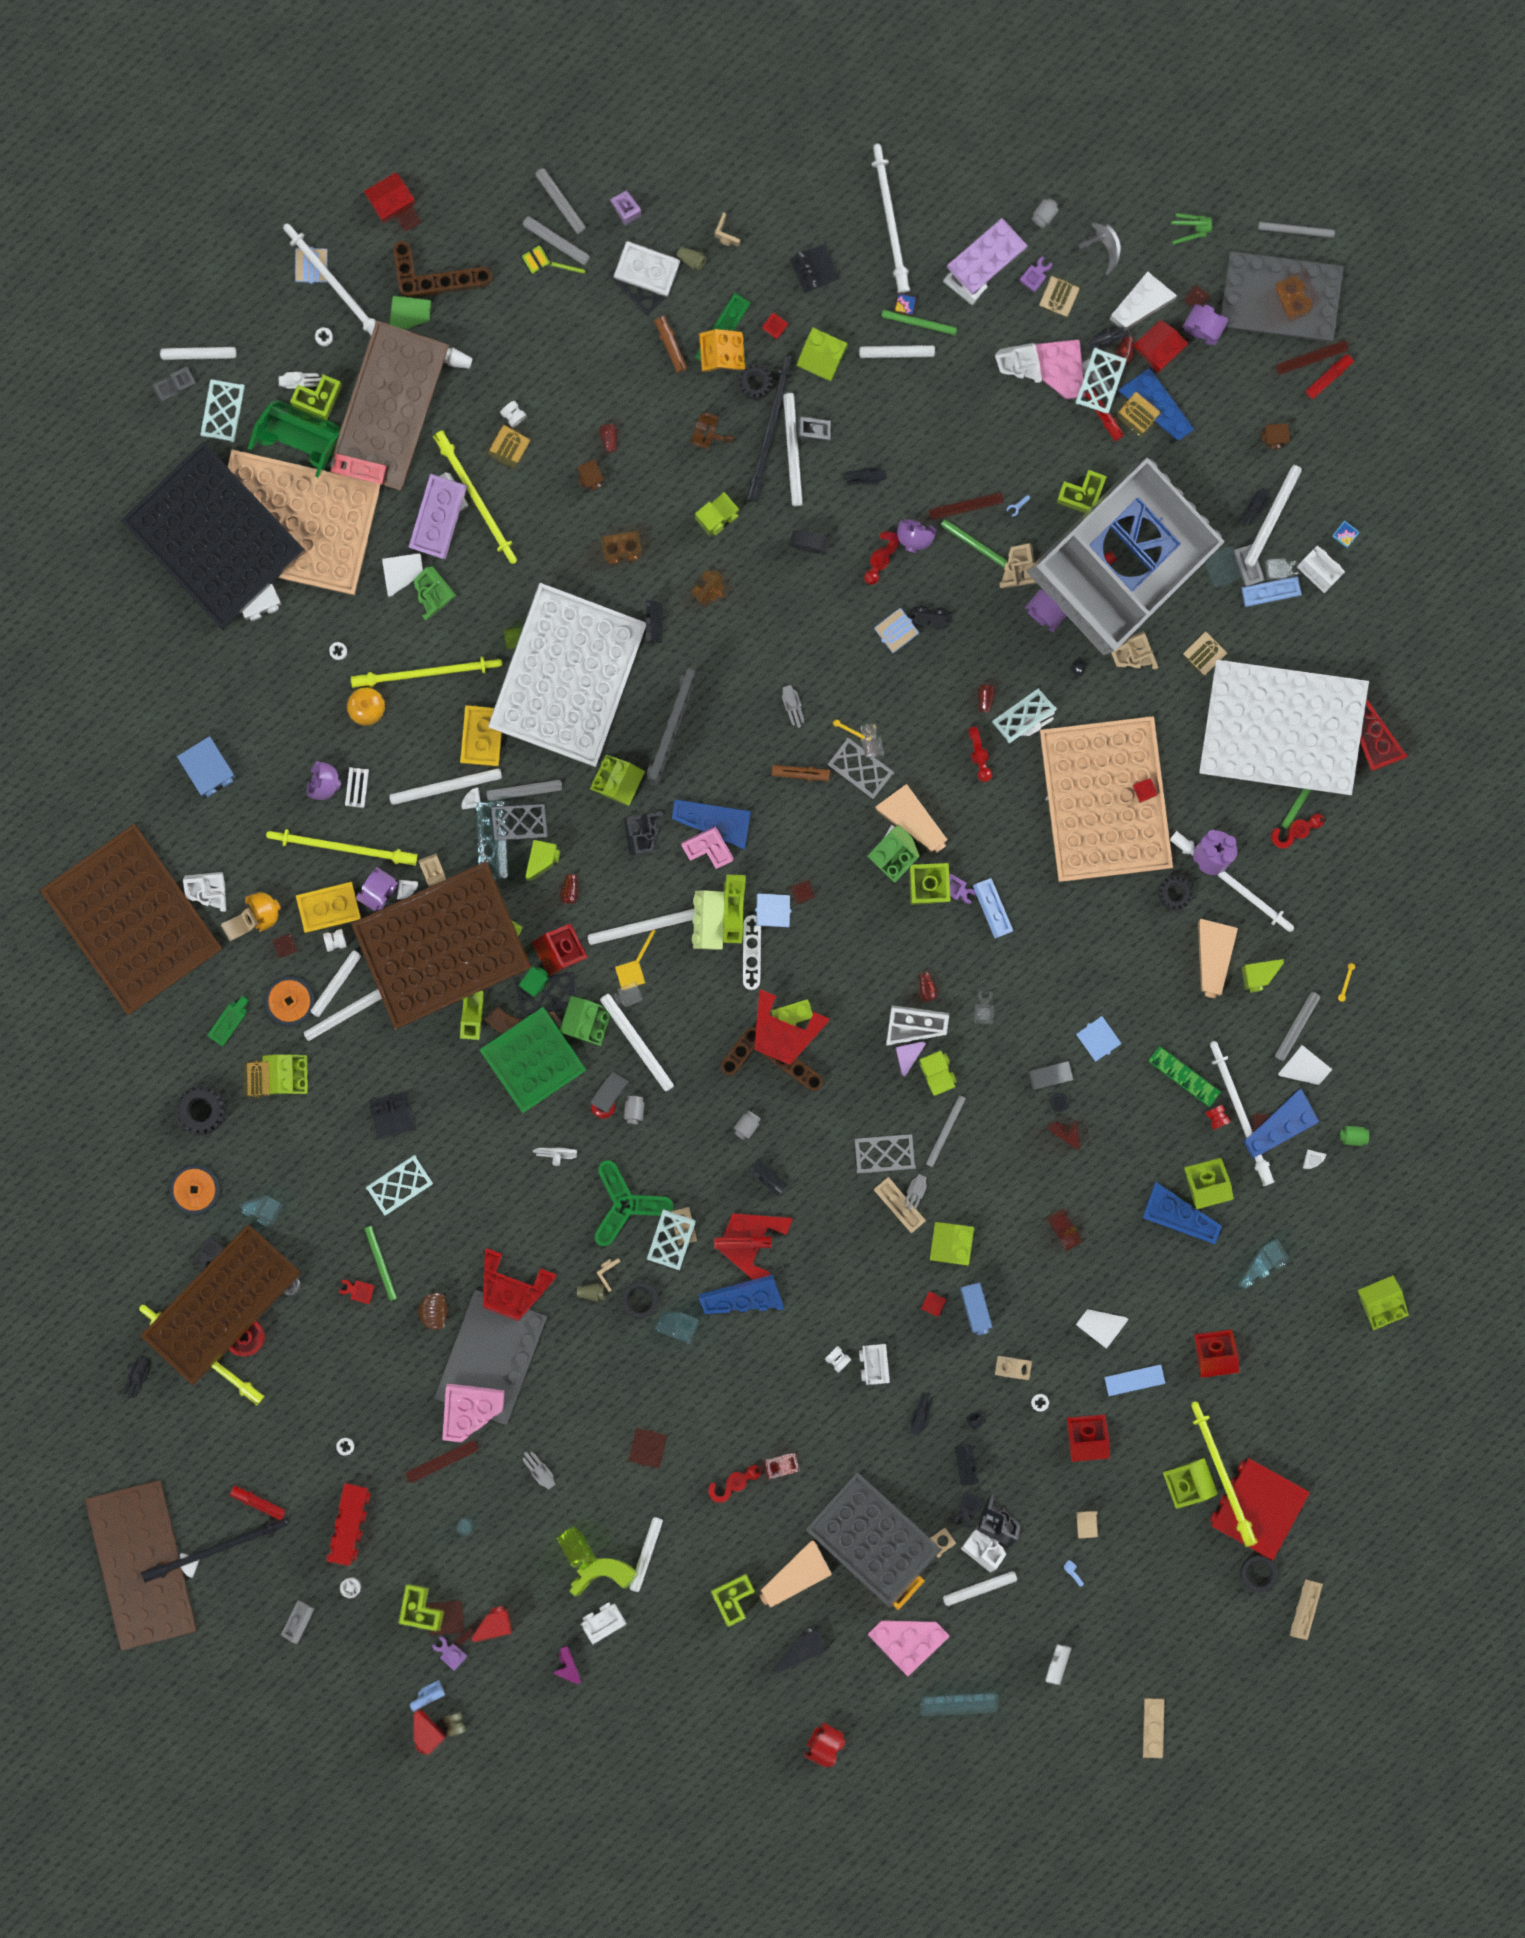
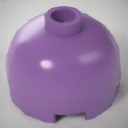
M904 519V522L899 521L897 536L900 543L906 546L907 551L916 553L917 550H924L932 544L935 538L936 529L932 526H929L927 529L917 521Z
M316 761L311 769V772L314 774L311 782L308 781L307 796L315 800H326L332 797L335 791H339L341 780H338V773L332 765Z

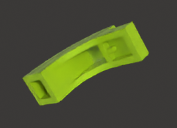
M726 875V882L724 883L723 943H742L746 875Z
M484 990L465 998L463 1001L460 1029L461 1039H480Z
M596 1559L586 1563L577 1570L582 1577H578L573 1581L570 1592L574 1596H580L589 1584L600 1576H608L615 1580L622 1588H628L639 1573L630 1565L620 1560Z

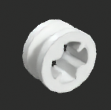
M320 328L317 330L315 338L318 344L327 346L332 342L333 335L328 328ZM322 332H326V335L329 336V339L326 338L327 341L325 342L319 338Z
M336 642L331 645L329 652L332 658L342 660L346 657L347 649L344 644ZM336 646H339V648L342 647L344 649L341 651V656H338V654H336L335 656L333 654V652H335Z
M1037 1394L1032 1398L1031 1404L1036 1411H1044L1049 1406V1400L1045 1395ZM1039 1397H1042L1043 1401L1045 1400L1046 1402L1045 1405H1042V1408H1037L1038 1405L1035 1406V1401Z
M342 1438L338 1441L337 1451L340 1454L349 1455L353 1452L354 1443L351 1439ZM344 1441H348V1445L351 1446V1449H347V1452H343V1448L340 1447V1444H344Z

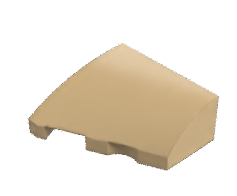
M1031 544L1010 548L1009 559L1004 568L1005 572L1002 582H1000V588L1036 583L1026 572L1035 563Z
M1144 631L1128 637L1114 652H1111L1117 667L1132 666L1140 668V666L1152 664V669L1158 668Z

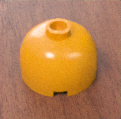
M369 687L354 691L347 702V712L350 718L363 726L377 723L385 711V702L381 694Z
M262 892L251 894L245 898V904L250 905V910L258 922L255 928H260L259 932L269 929L277 922L280 905L276 899L273 900L270 895Z

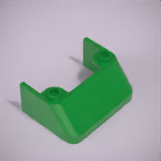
M274 400L270 402L255 423L248 449L252 450L257 441L265 446L274 444L276 440L310 454L309 461L313 466L317 467L315 477L319 478L328 465L341 428L335 423L285 402Z

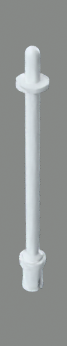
M875 144L874 154L876 161L872 163V166L877 167L896 265L893 275L896 277L898 293L910 291L907 278L908 269L903 267L884 166L889 162L888 160H883L881 146Z
M285 224L283 229L292 239L290 242L291 246L297 244L363 322V329L372 335L376 320L368 318L302 240L305 235L303 233L298 235L289 224Z
M1176 831L1170 841L1182 849V853L1193 856L1194 842L1192 840L1188 841ZM1225 871L1218 874L1221 879L1273 919L1272 925L1277 922L1289 932L1294 930V926L1281 916L1284 913L1283 911L1275 912Z
M1213 1041L1210 1046L1216 1060L1212 1064H1218L1245 1135L1249 1137L1253 1132L1225 1064L1228 1056L1223 1057L1218 1043ZM1262 1154L1255 1157L1256 1167L1254 1168L1256 1171L1258 1170L1263 1186L1274 1183L1275 1181L1268 1167L1270 1165L1269 1162L1263 1159Z

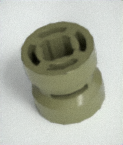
M461 1712L442 1718L443 1723L447 1726L446 1733L448 1737L466 1731L465 1725L461 1722Z

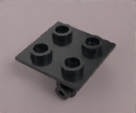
M824 244L804 253L799 252L795 254V257L789 259L804 293L839 279Z
M407 1092L369 1101L378 1138L415 1130Z

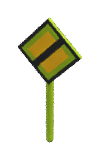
M540 243L519 255L531 276L550 265L580 273L586 272L584 269L551 262Z

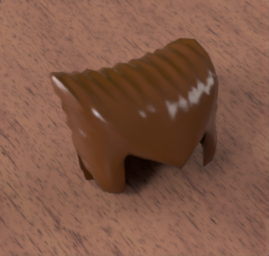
M431 1293L422 1299L417 1312L426 1328L440 1330L445 1327L449 1309L443 1294Z

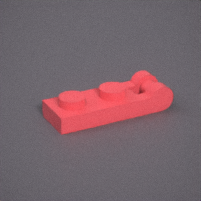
M335 453V464L332 466L331 472L383 485L387 466ZM343 461L348 462L346 469L341 468Z

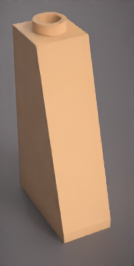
M907 784L875 807L881 815L896 826L899 824L914 840L930 852L934 850L939 852L946 847L944 843L947 841V838Z
M1200 919L1198 922L1201 992H1205L1207 997L1216 998V995L1221 996L1238 928Z
M811 1540L761 1589L762 1594H760L764 1605L769 1604L772 1607L832 1575L814 1540Z

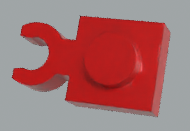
M342 1280V1283L348 1285V1289L346 1291L339 1290V1293H352V1300L370 1304L375 1288L374 1285L357 1280L355 1285H352L350 1281Z

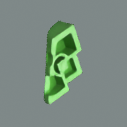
M393 296L390 325L405 330L429 322L431 300Z
M426 567L414 579L415 588L419 593V603H423L427 614L423 615L425 620H428L456 596L433 567Z

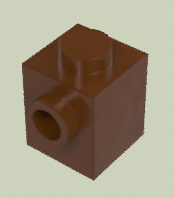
M1288 423L1265 425L1264 431H1261V441L1265 442V447L1276 450L1290 443Z
M595 459L577 467L580 476L577 478L581 487L585 486L587 490L591 489L592 491L603 487L602 484L605 483Z

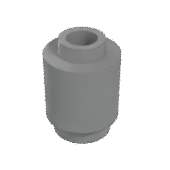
M1050 198L1048 200L1043 199L1033 213L1032 221L1042 228L1049 225L1059 211L1057 208L1058 204Z
M628 1096V1100L625 1101L624 1119L627 1120L628 1124L638 1125L639 1121H643L645 1104L643 1097Z
M748 1110L734 1126L736 1130L734 1134L743 1140L745 1138L750 1139L759 1126L760 1118Z

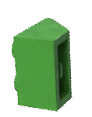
M899 824L868 855L894 883L920 857L913 838Z
M571 996L560 1032L570 1037L601 1046L611 1015L604 1006Z

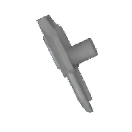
M1090 359L1082 363L1084 375L1087 371ZM1098 368L1097 370L1101 378L1103 379L1105 375L1103 374L1102 370ZM1094 370L1090 372L1088 377L1090 384L1099 381ZM1106 380L1103 381L1108 390L1111 391L1112 389ZM1095 385L1094 387L1099 395H1103L1099 387Z
M789 685L783 687L782 700L792 725L794 726L795 723L791 711H793L797 727L800 728L801 725L796 712L798 709L801 722L804 723L800 699L797 691Z
M920 1174L911 1181L907 1191L908 1195L904 1205H907L910 1199L909 1210L914 1201L916 1202L913 1208H917L927 1188V1177Z
M525 1452L524 1455L535 1467L533 1469L528 1461L523 1458L524 1463L532 1472V1476L541 1486L549 1490L555 1485L553 1474L533 1452H530V1454L539 1464L538 1466L529 1454Z

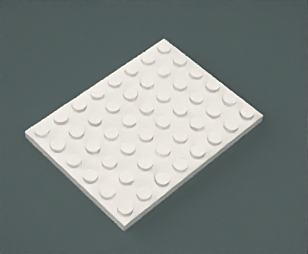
M539 583L488 728L596 767L646 623Z
M1216 660L1199 773L1352 795L1369 681Z

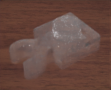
M1267 559L1265 561L1267 580L1286 579L1287 574L1291 577L1300 574V572L1292 570V566L1299 565L1297 561H1292L1289 564H1286V559Z
M875 724L861 726V732L865 736V739H862L865 758L884 755L881 739L876 737L877 729Z
M636 982L617 989L619 995L610 994L616 1000L617 1006L623 1002L624 1007L643 1000Z
M982 991L978 992V999L981 1001V1004H975L974 1023L993 1024L994 1005H989V1001L993 996L992 991H989V997L986 999L982 997Z

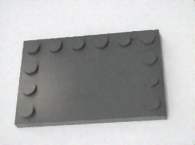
M1230 251L1221 315L1228 318L1225 328L1333 342L1344 266Z
M687 669V672H683L681 675L679 695L674 703L660 748L654 759V764L650 763L647 770V778L651 786L658 787L696 681L694 670Z
M475 1290L435 1399L445 1402L447 1383L505 1390L503 1410L497 1416L495 1415L491 1418V1420L507 1425L547 1316L528 1310L518 1322L484 1309L483 1292Z
M858 1472L806 1529L888 1607H891L942 1551L937 1544Z

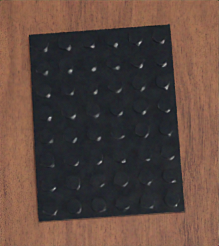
M204 442L189 454L121 520L222 630L306 551Z

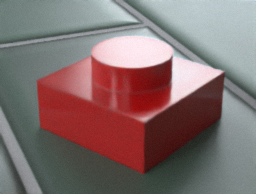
M773 312L762 326V329L777 340L787 328L788 323Z
M1151 778L1132 785L1139 803L1158 796Z
M928 1292L921 1309L939 1317L946 1299Z

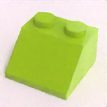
M812 328L796 366L831 381L847 348V343Z
M533 840L526 873L527 881H532L554 866V862L558 863L560 850H557V845Z
M949 863L919 864L909 867L911 905L950 902Z
M1283 959L1248 964L1241 967L1245 990L1250 989V993L1264 990L1263 987L1270 983L1283 965Z
M1221 1158L1184 1167L1196 1209L1234 1200L1231 1182Z
M935 1222L930 1260L968 1266L974 1227Z
M1205 1458L1163 1472L1176 1509L1202 1502L1218 1495Z

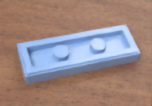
M1298 576L1241 588L1245 607L1302 595Z
M990 878L973 885L994 938L1012 932L1013 929L992 879Z
M1161 1364L1104 1377L1108 1396L1165 1384Z

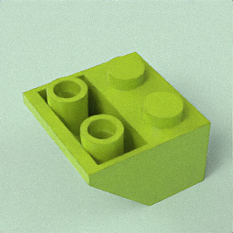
M606 755L590 789L629 806L645 771L629 762Z
M307 1055L263 1056V1062H269V1094H308ZM263 1073V1094H264V1073Z
M1394 1276L1358 1290L1361 1303L1373 1330L1409 1316L1402 1290Z

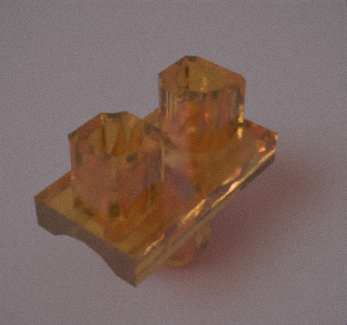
M706 570L701 578L706 582L704 588L696 585L691 591L698 602L704 607H707L710 601L715 602L718 597L721 599L725 597L721 593L725 588L722 585L725 579L717 571L713 573Z

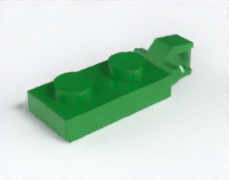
M241 996L237 1003L233 1001L229 1004L207 1036L224 1047L246 1016L247 1010L244 1008L250 1000Z

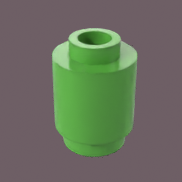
M1346 1125L1340 1131V1140L1343 1141L1344 1145H1367L1369 1142V1130L1364 1127Z

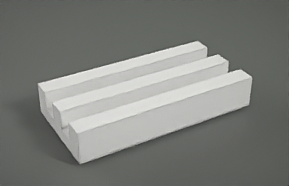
M349 768L345 806L365 808L368 769ZM353 772H356L357 774L355 782L353 803H351L350 796ZM361 773H364L362 797L360 804L357 803L360 775Z

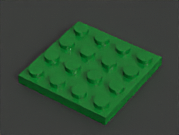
M541 1007L479 1049L522 1113L586 1071V1068L544 1007Z

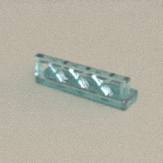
M505 801L477 803L479 864L483 863L485 858V862H489L493 866L494 879L508 877L506 840L493 841L492 835L487 838L483 834V828L488 825L492 829V825L490 822L491 816L487 819L482 813V807L503 806ZM495 810L496 817L501 820L505 815V811ZM499 826L497 836H506V831ZM487 843L493 848V853L490 857L484 853V847Z
M998 1693L920 1696L921 1716L998 1712Z

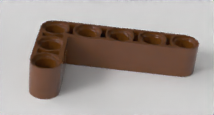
M399 241L394 245L398 285L403 297L415 298L484 288L492 282L491 272L486 267L415 277L410 245L405 241ZM405 247L408 251L405 255L398 254V249ZM403 266L410 267V271L406 274L401 273L400 269ZM485 273L489 277L486 281H480L478 279L479 275ZM467 276L470 280L467 284H462L459 282L460 278ZM449 279L451 283L449 286L443 287L441 281ZM424 282H431L432 286L430 289L425 290L422 288V284ZM410 284L413 286L411 292H404L403 287Z
M748 1028L723 1060L721 1070L725 1075H734L755 1049V1041H749L747 1034L750 1031L756 1032V1028ZM740 1046L744 1047L747 1051L744 1057H739L735 1053V1050ZM759 1052L807 1089L817 1091L822 1087V1077L796 1058L791 1065H782L777 1059ZM725 1063H734V1071L726 1072L724 1070ZM795 1066H802L804 1068L802 1076H796L793 1073ZM812 1077L819 1079L820 1084L816 1088H812L808 1083Z

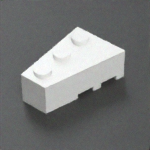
M1147 272L1114 311L1110 320L1120 328L1124 327L1125 330L1123 331H1126L1173 302L1177 295Z
M891 1005L886 1046L946 1035L949 1013Z

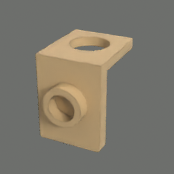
M723 213L716 229L715 237L719 238L722 244L727 246L733 244L739 247L740 239L720 232L726 219V213Z
M246 908L241 915L222 923L221 927L228 939L232 941L252 931L258 925V922L250 908Z
M689 1207L672 1211V1213L692 1219ZM685 1222L680 1224L684 1232L689 1231L691 1224ZM674 1226L676 1236L681 1234L678 1228ZM694 1228L689 1243L697 1241ZM683 1238L678 1239V1245L684 1244L685 1240Z
M619 1258L613 1262L611 1260L606 1261L600 1265L602 1269L597 1272L609 1292L612 1290L602 1276V1273L621 1262Z
M998 1356L995 1375L1029 1380L1032 1361ZM1025 1364L1026 1372L1022 1375V1366Z
M1097 1511L1076 1512L1078 1538L1098 1537Z
M946 1528L930 1538L937 1545V1539L941 1535H945L949 1540L946 1546H939L942 1551L937 1555L938 1558L943 1552L956 1544Z

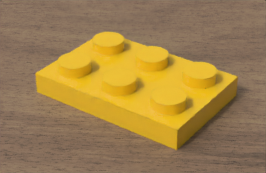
M465 706L460 763L499 767L502 732L488 728L494 708Z
M352 882L296 895L305 933L361 919Z

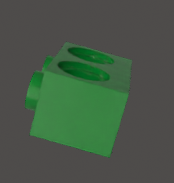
M539 966L537 969L532 967L519 986L536 999L549 981L548 974Z

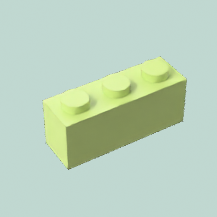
M695 891L693 898L695 905L693 915L694 934L692 935L693 949H723L724 892Z

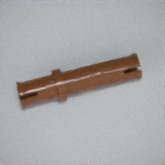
M662 316L661 319L660 317L655 319L654 323L661 335L659 338L664 342L673 362L676 373H679L681 370L688 369L673 337L675 335L674 332L670 330L665 319L666 317Z
M773 764L772 777L808 779L811 782L812 780L829 782L830 769H814L813 766L803 768Z

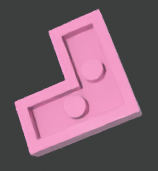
M716 826L681 843L690 860L707 853L716 869L732 862L734 859Z

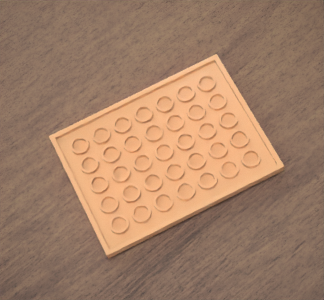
M232 450L228 468L306 550L278 578L355 596L381 484L323 471L319 478L315 477L317 469Z
M1154 716L1040 730L1058 882L1172 869L1173 863ZM1151 778L1158 796L1139 803L1132 785Z

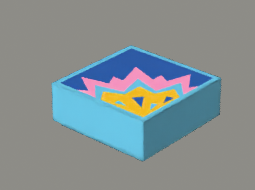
M1344 521L1332 537L1348 548L1359 534V531Z

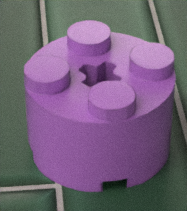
M1195 304L1183 327H1185L1184 330L1189 335L1197 339L1198 337L1207 339L1205 343L1216 345L1227 325L1228 318L1223 315H1217L1214 313L1215 310L1208 305L1202 307Z
M1039 590L1025 606V609H1030L1028 611L1029 615L1042 626L1044 624L1050 626L1048 630L1054 632L1067 617L1044 590Z
M1210 830L1193 851V859L1195 863L1197 861L1199 864V869L1209 875H1218L1224 872L1237 856L1236 839L1224 832Z
M376 867L375 871H372L362 886L363 891L361 894L358 893L356 900L375 912L380 911L386 904V896H392L398 883L395 878Z

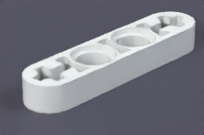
M751 915L744 920L743 984L748 990H755L760 985L761 926H754V932H758V936L753 934L746 936V932H750V926H747V922H750V919H754V922H756V916ZM749 938H755L758 942L757 946L753 949L749 948L746 944ZM749 957H754L758 963L756 967L750 968L747 966L746 960ZM746 970H758V974L754 973V979L757 980V983H754L753 987L746 983V980L750 979V973L746 974Z

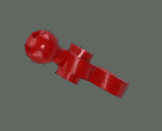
M884 531L880 534L881 539H889V544L876 550L871 555L870 564L872 569L867 571L864 576L867 584L874 585L879 581V570L887 567L889 554H892L898 546V536L891 531Z
M969 727L968 734L969 738H972L974 751L971 753L973 763H977L979 766L977 776L980 781L988 782L992 777V771L986 766V761L989 760L987 750L982 748L977 727Z
M1313 814L1307 822L1301 819L1294 820L1289 827L1287 839L1284 842L1278 840L1280 829L1274 828L1270 836L1271 841L1279 848H1288L1294 842V838L1302 839L1308 836L1310 828H1321L1324 825V818L1320 814Z
M750 1465L744 1474L734 1472L729 1475L726 1483V1492L723 1496L715 1494L716 1484L714 1482L711 1483L709 1486V1496L715 1502H725L729 1499L731 1490L741 1491L745 1488L747 1480H757L760 1478L761 1468L757 1465ZM756 1468L760 1469L759 1473L755 1472Z

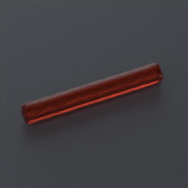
M1344 340L1277 364V373L1281 375L1343 353L1349 349L1348 344Z
M996 493L929 510V516L931 520L1001 504L1003 503V496L1001 493Z
M475 1441L468 1442L407 1472L406 1476L409 1482L412 1483L478 1451V1446Z

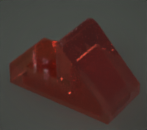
M1056 1121L1055 1124L1050 1122L1046 1128L1077 1151L1081 1148L1077 1121L1072 1124L1068 1132L1064 1131L1066 1127Z
M1064 1209L1046 1218L1066 1252L1082 1243L1075 1226L1071 1223Z
M796 1453L763 1460L767 1480L799 1472Z

